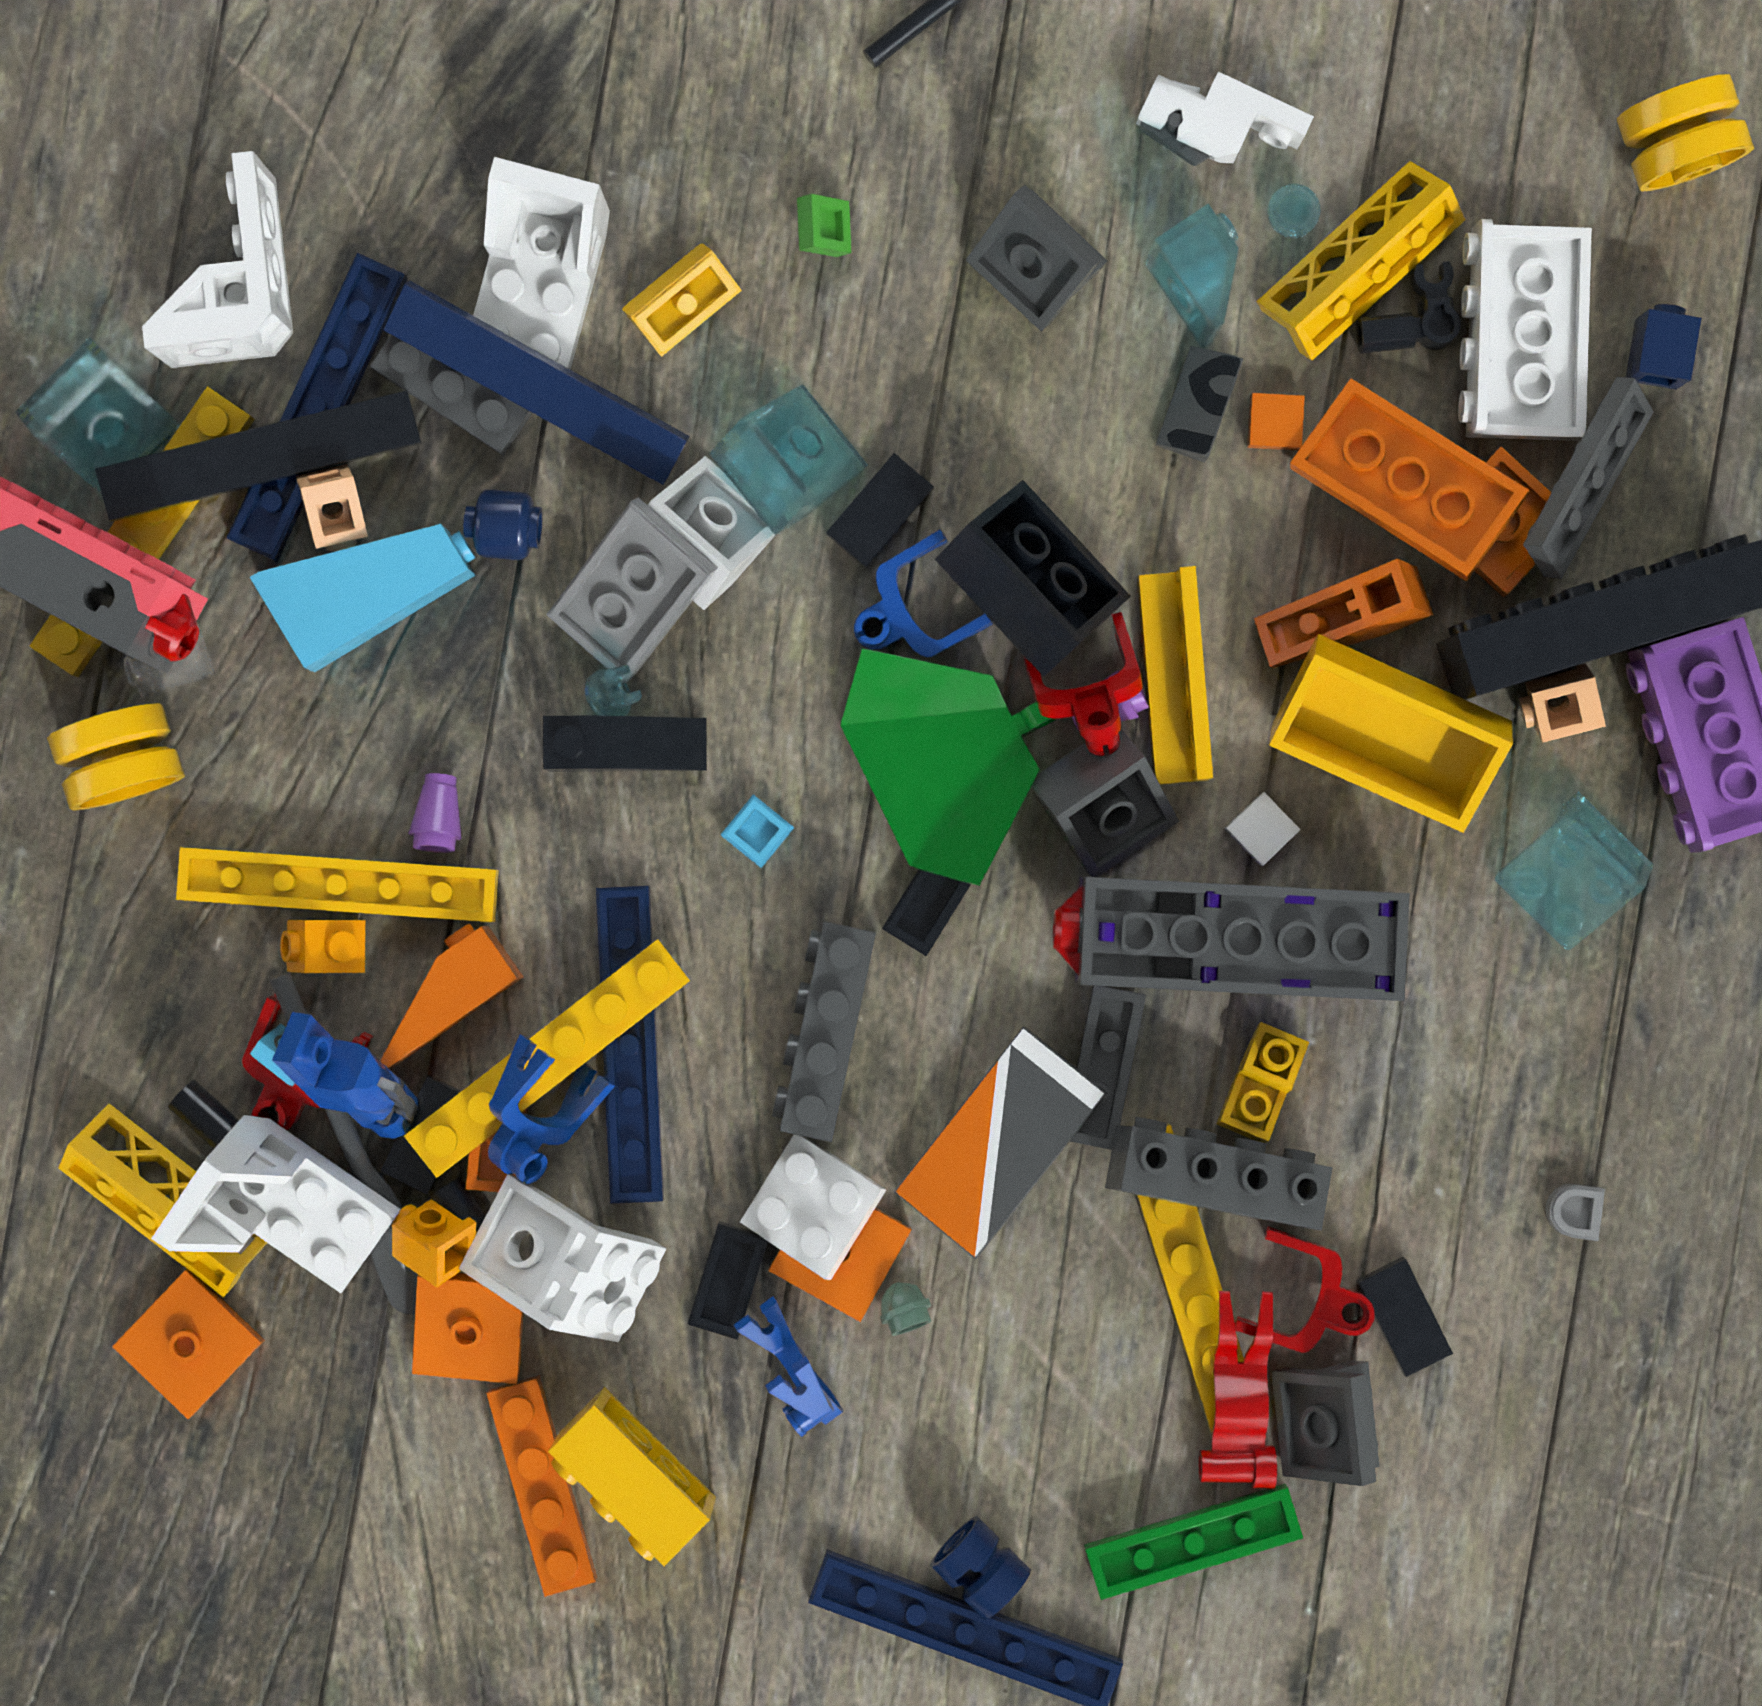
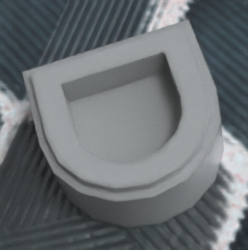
M1564 1184L1556 1188L1548 1196L1545 1205L1546 1218L1550 1226L1557 1232L1571 1238L1599 1241L1605 1189L1581 1184Z

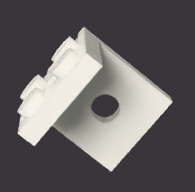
M507 1174L459 1270L549 1330L619 1342L622 1334L632 1325L635 1318V1309L647 1286L655 1280L660 1268L659 1263L666 1248L649 1238L594 1225L532 1184H526L521 1182L516 1176ZM530 1233L534 1239V1249L531 1256L523 1261L519 1254V1246L522 1239Z

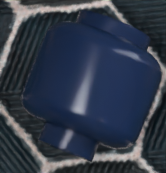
M484 490L480 493L476 506H466L463 524L464 537L473 538L475 550L482 557L510 560L525 559L528 557L531 548L539 549L543 525L542 507H535L532 497L525 492Z

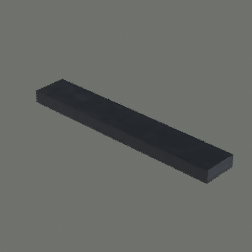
M406 390L95 468L109 521L113 522L422 444L410 397Z

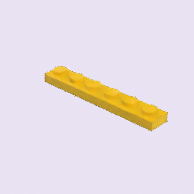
M207 386L163 451L246 431L255 419ZM199 500L114 521L108 533L142 552L160 559ZM51 614L29 647L70 675L79 677L102 641Z
M180 847L176 900L495 922L499 870Z
M659 939L529 1038L537 1045L531 1058L537 1049H541L553 1057L555 1061L519 1101L518 1108L520 1112L524 1111L690 981ZM511 1053L404 1135L436 1178L497 1132L502 1125V1122L491 1113L489 1103L496 1091ZM529 1060L526 1062L524 1069L527 1067Z
M1168 1123L1166 1133L1174 1134L1171 1124ZM1137 1195L1212 1435L1215 1417L1213 1368L1214 1353L1219 1335V1291H1223L1197 1207ZM1237 1338L1238 1362H1243L1244 1357Z

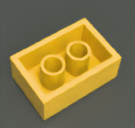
M605 1386L559 1432L548 1451L554 1457L551 1464L555 1471L571 1485L578 1481L593 1496L589 1501L595 1511L609 1523L617 1520L631 1534L628 1537V1541L632 1547L648 1561L655 1557L665 1566L710 1521L716 1496Z

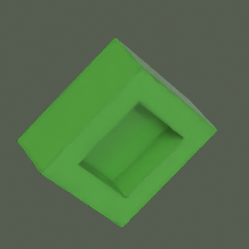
M816 194L798 197L799 250L833 257L851 254L849 201Z

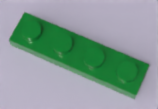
M1284 1483L1276 1486L1275 1489H1265L1087 1543L1084 1544L1100 1599L1104 1600L1304 1538L1289 1489Z

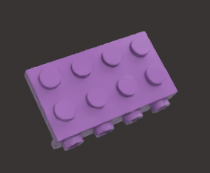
M1744 617L1627 652L1630 663L1626 664L1627 678L1634 693L1641 694L1646 713L1642 714V726L1648 741L1651 744L1656 743L1662 764H1659L1657 767L1658 777L1663 790L1668 795L1672 794L1678 814L1673 816V824L1679 841L1683 845H1688L1690 853L1704 852L1713 849L1715 846L1762 832V673Z

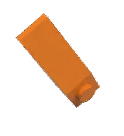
M1397 558L1254 618L1269 666L1275 668L1305 659L1317 634L1349 646L1389 634L1433 616V612L1417 566Z
M469 923L444 940L449 949L437 956L380 1059V1062L388 1069L407 1059L524 978L489 926H481L475 930Z

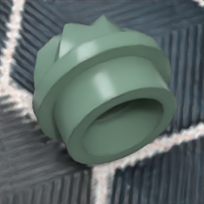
M901 1282L894 1283L885 1291L881 1299L882 1324H888L892 1336L916 1330L932 1321L927 1310L931 1307V1302L929 1298L924 1297L917 1285Z

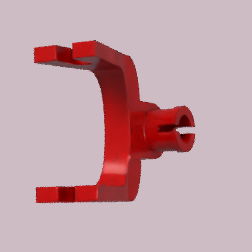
M1122 612L1112 614V621L1116 632L1117 647L1124 667L1117 674L1105 680L1078 688L1051 689L1043 684L1040 672L1024 657L1026 672L1040 714L1054 719L1074 716L1080 735L1085 739L1088 751L1096 756H1105L1103 745L1108 746L1109 754L1114 753L1120 745L1121 719L1117 704L1133 698L1143 687L1140 669Z
M274 994V996L271 995L266 998L242 1057V1064L254 1079L264 1084L251 1116L271 1119L268 1115V1107L277 1105L275 1110L278 1112L279 1120L274 1122L288 1130L297 1123L305 1105L316 1108L320 1107L296 1084L289 1086L250 1054L258 1041L272 1030L282 1010L276 994ZM364 1031L359 1037L353 1038L352 1042L368 1048L374 1036Z
M1268 1226L1265 1233L1266 1240L1314 1255L1319 1258L1322 1267L1319 1294L1308 1320L1294 1334H1286L1273 1329L1272 1343L1305 1353L1316 1346L1325 1328L1349 1336H1358L1368 1331L1374 1322V1308L1364 1294L1340 1286L1342 1261L1338 1252ZM1356 1303L1362 1308V1316L1356 1320H1348L1343 1317L1342 1310L1346 1304ZM1238 1315L1235 1321L1236 1331L1254 1337L1257 1322Z

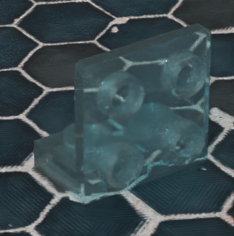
M1578 791L1563 804L1555 823L1497 873L1495 881L1564 949L1571 950L1645 889L1654 864Z

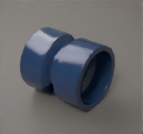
M975 1516L951 1535L938 1550L930 1566L952 1588L962 1586L964 1588L962 1598L986 1620L998 1613L1018 1593L1028 1579L1031 1569L1010 1548L1000 1550L997 1547L999 1537L978 1516Z

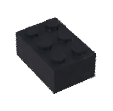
M1024 480L968 523L935 558L953 581L965 591L1043 676L1048 674L1131 597Z

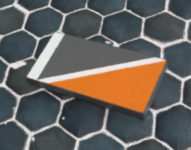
M1022 1027L895 1189L894 1193L970 1256L977 1259L1108 1092L1027 1027Z

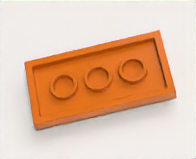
M1352 378L1347 382L1290 462L1291 470L1466 582L1525 501L1529 489Z

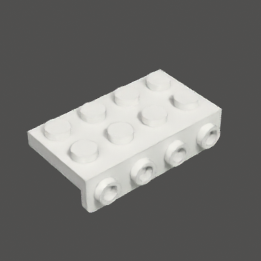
M1480 219L1471 229V233L1465 234L1462 257L1463 264L1470 265V285H1465L1463 288L1461 314L1462 317L1469 318V337L1463 338L1461 342L1460 368L1461 370H1468L1467 391L1462 390L1459 397L1458 418L1459 422L1466 423V437L1582 440L1586 433L1592 228L1493 225L1492 219Z

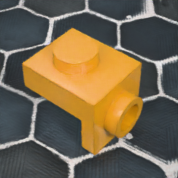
M288 920L287 930L282 933L280 941L281 957L284 962H287V971L294 973H365L366 920Z

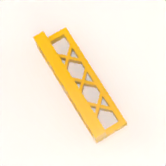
M1409 161L1256 301L1261 311L1285 327L1298 351L1311 361L1314 360L1465 221L1451 185ZM1413 182L1424 188L1413 199L1397 202V197ZM1384 220L1383 226L1375 234L1359 237V232L1366 225ZM1345 256V261L1338 268L1320 273L1321 267L1329 259ZM1306 291V297L1290 312L1280 306L1291 294Z
M1196 566L1179 567L1176 572L1138 575L1137 587L1146 695L1149 704L1148 719L1153 773L1160 785L1213 779Z
M110 1103L67 1145L58 1169L223 1298L237 1283L245 1267L267 1244L266 1241L253 1234L254 1240L240 1255L237 1252L168 1251L152 1240V1236L197 1171ZM109 1124L125 1137L126 1150L108 1151L93 1140V1138ZM138 1162H157L167 1171L168 1183H148L139 1176Z

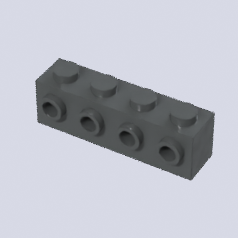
M826 921L823 923L822 932L811 930L805 961L815 963L811 984L800 982L794 1013L804 1015L800 1035L789 1034L783 1065L793 1067L789 1087L778 1086L772 1117L782 1118L781 1132L832 1142L876 935L874 931Z
M1135 1117L1134 1126L1116 1125L1105 1184L1106 1189L1322 1231L1333 1167L1314 1164L1315 1153L1284 1148L1283 1157L1266 1154V1143L1242 1138H1235L1234 1147L1216 1143L1217 1133L1185 1128L1184 1136L1166 1133L1167 1123Z

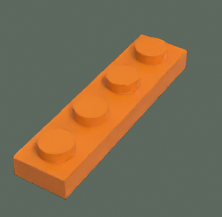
M540 1375L518 1381L517 1384H507L488 1390L486 1393L544 1597L596 1582V1570L571 1484L566 1482L551 1464L554 1457L548 1451L555 1441L557 1434Z

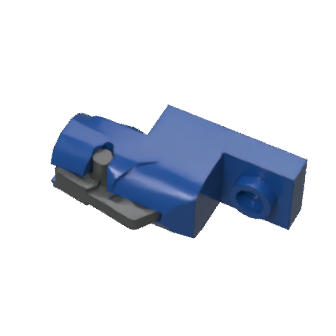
M292 1012L272 1061L320 1108L347 1112L362 1127L371 1129L380 1137L394 1139L405 1135L411 1127L418 1110L419 1100L405 1082L382 1064L368 1048L354 1042L335 1040L312 1015Z

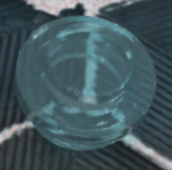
M1288 184L1279 188L1271 197L1267 208L1268 220L1273 229L1279 234L1290 238H1297L1308 234L1317 224L1321 212L1320 202L1316 194L1301 184Z

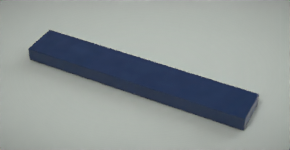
M356 254L279 422L350 405L381 338L383 329L408 279L404 273L362 254ZM296 475L249 487L226 538L278 562L303 508Z
M410 280L404 284L383 329L662 485L667 481L690 437Z
M650 886L596 888L600 983L652 944ZM653 1009L603 1048L604 1077L615 1085L605 1097L610 1204L660 1202L664 1200L656 1010Z
M826 1549L808 1598L809 1604L1084 1706H1108L1123 1666L1121 1658L1000 1613H996L991 1618L984 1620L965 1600Z

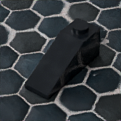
M604 715L543 716V769L549 772L707 771V718Z

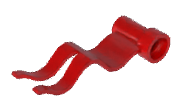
M1219 1291V1335L1214 1353L1213 1368L1215 1417L1211 1450H1199L1198 1473L1200 1482L1251 1483L1253 1488L1275 1489L1276 1449L1274 1445H1265L1269 1418L1267 1362L1273 1341V1292L1262 1291L1253 1342L1246 1351L1243 1362H1238L1237 1336L1230 1291Z

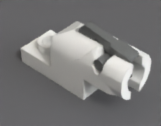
M1218 72L1206 97L1199 94L1200 87L1173 81L1158 75L1136 124L1140 126L1139 129L1157 143L1165 146L1190 165L1197 166L1208 158L1220 163H1234L1250 128L1259 131L1260 139L1271 146L1280 149H1286L1290 146L1298 149L1314 116Z

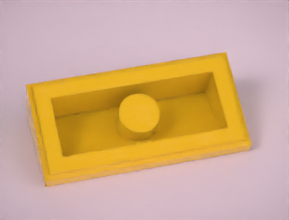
M702 243L628 302L622 310L662 357L742 290L714 252Z

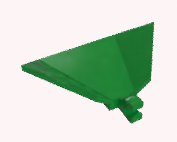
M862 648L840 726L909 866L980 886L1040 771L1022 737L1055 722L1056 719L1042 716L1037 702L1011 716L993 675Z

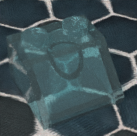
M1209 204L1156 238L1145 261L1146 267L1203 349L1212 344L1224 324L1239 249L1235 243L1238 240V234L1233 224L1224 213L1220 212L1216 215Z
M90 337L16 411V414L36 439L99 493H101L95 468L154 454L181 425L127 370Z
M803 384L742 417L709 453L774 535L805 518L868 466Z

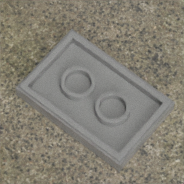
M637 497L628 504L546 615L622 683L626 684L638 672L718 567Z

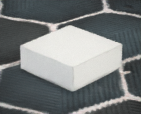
M1265 792L1258 795L1224 828L1260 866L1265 865L1301 830Z

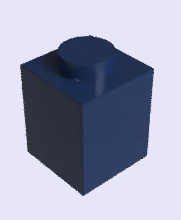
M1657 304L1654 306V309H1648L1635 319L1626 378H1635L1637 383L1675 390L1691 381L1702 318L1685 315L1686 309L1681 306Z

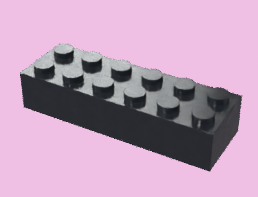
M1746 534L1739 535L1699 550L1700 559L1697 558L1696 551L1691 550L1649 566L1651 573L1649 575L1646 574L1643 565L1599 581L1600 590L1595 591L1593 581L1563 590L1561 593L1548 597L1550 605L1544 607L1540 597L1498 612L1500 621L1494 623L1490 613L1460 622L1458 625L1448 628L1449 638L1436 643L1451 693L1467 700L1762 608V540L1749 543Z

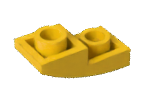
M1260 1022L1243 1056L1216 1124L1252 1140L1268 1143L1286 1094L1293 1088L1309 1042Z

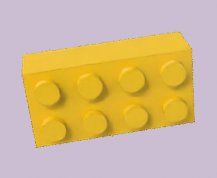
M1317 634L1272 723L1269 746L1464 833L1513 745L1512 721L1323 635Z

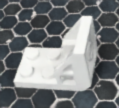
M253 151L231 153L233 171L226 172L228 197L232 205L237 204L239 224L232 225L233 246L237 257H243V260L200 265L142 326L144 348L171 368L276 356L293 334L276 178Z
M497 157L493 159L488 178L484 247L489 253V258L473 316L570 370L607 235L610 210L599 184Z
M243 1115L203 1161L151 1239L168 1251L239 1253L250 1237L255 1234L329 1286L342 1293L401 1209L271 1119Z

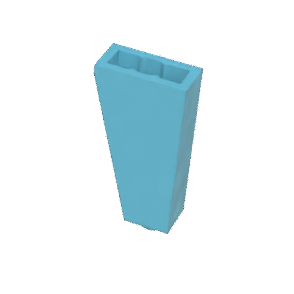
M442 524L263 570L252 575L250 579L303 667L316 672L476 576L468 563L476 557L460 531L451 535L449 530Z

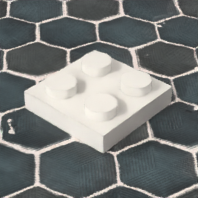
M794 1134L740 1223L823 1279L831 1280L886 1189L809 1138Z

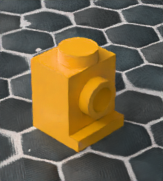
M432 1199L418 1208L412 1204L406 1205L399 1211L392 1224V1256L432 1285L438 1287L461 1271L459 1267L476 1236V1221L470 1217L461 1220Z

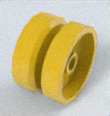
M1730 74L1709 76L1668 89L1635 104L1617 117L1624 144L1627 147L1636 149L1647 148L1631 163L1638 187L1642 192L1654 191L1699 178L1739 160L1755 149L1745 120L1736 118L1724 119L1740 104Z
M160 703L144 704L105 712L65 726L47 737L56 764L68 768L85 766L72 772L62 782L69 809L73 811L84 810L124 801L169 786L185 777L177 750L166 746L148 748L161 742L171 732L163 705Z

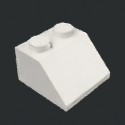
M706 456L654 497L648 504L653 511L718 567L693 600L703 610L737 580L784 525Z

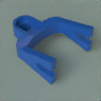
M941 530L936 531L878 567L876 582L883 600L862 611L855 620L854 634L861 645L872 650H882L904 638L909 646L919 655L933 658L994 624L986 614H983L944 638L935 640L925 634L910 615L899 589V570L903 566L948 543ZM878 618L883 622L882 632L879 636L870 638L865 631L866 624L869 620Z
M520 1034L489 1103L491 1113L502 1122V1125L490 1142L488 1157L504 1173L515 1174L521 1182L531 1184L540 1179L547 1168L548 1161L546 1156L538 1152L542 1143L560 1145L567 1142L615 1085L600 1075L597 1076L591 1085L597 1071L587 1063H584L576 1070L557 1114L548 1118H540L520 1112L518 1108L519 1101L555 1061L553 1057L541 1049H537L531 1058L537 1045L528 1037ZM529 1060L527 1067L524 1069L526 1062ZM588 1086H590V1087H589V1091H588L587 1094L584 1096L585 1090L587 1089Z
M772 1296L759 1306L767 1321L770 1322L769 1326L761 1328L758 1322L752 1319L749 1314L735 1323L734 1326L737 1332L774 1354L784 1365L796 1388H792L790 1383L781 1375L767 1383L765 1387L770 1394L788 1404L782 1410L795 1431L803 1437L807 1434V1431L821 1421L825 1425L843 1413V1409L832 1391L813 1370L809 1360L794 1341L774 1296Z

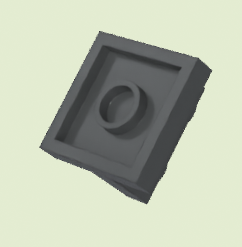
M1026 185L1013 194L966 258V261L1041 332L1052 323L1072 296L1095 277L1107 263V260Z
M1351 1360L1318 1370L1285 1367L1271 1371L1282 1476L1356 1486H1365L1376 1482L1375 1468L1380 1466L1368 1361Z

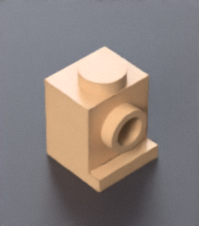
M348 464L296 475L311 537L316 549L326 547L327 551H339L355 546L357 544L356 539L368 537L354 477ZM337 501L341 503L339 511L333 515L322 512L324 504Z
M1586 663L1576 665V669L1525 682L1528 696L1518 698L1522 718L1526 729L1536 728L1542 742L1606 727L1596 679ZM1566 696L1560 706L1551 707L1548 705L1549 699Z

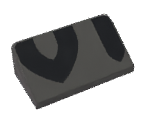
M1190 346L1155 445L1205 463L1214 444L1243 358Z

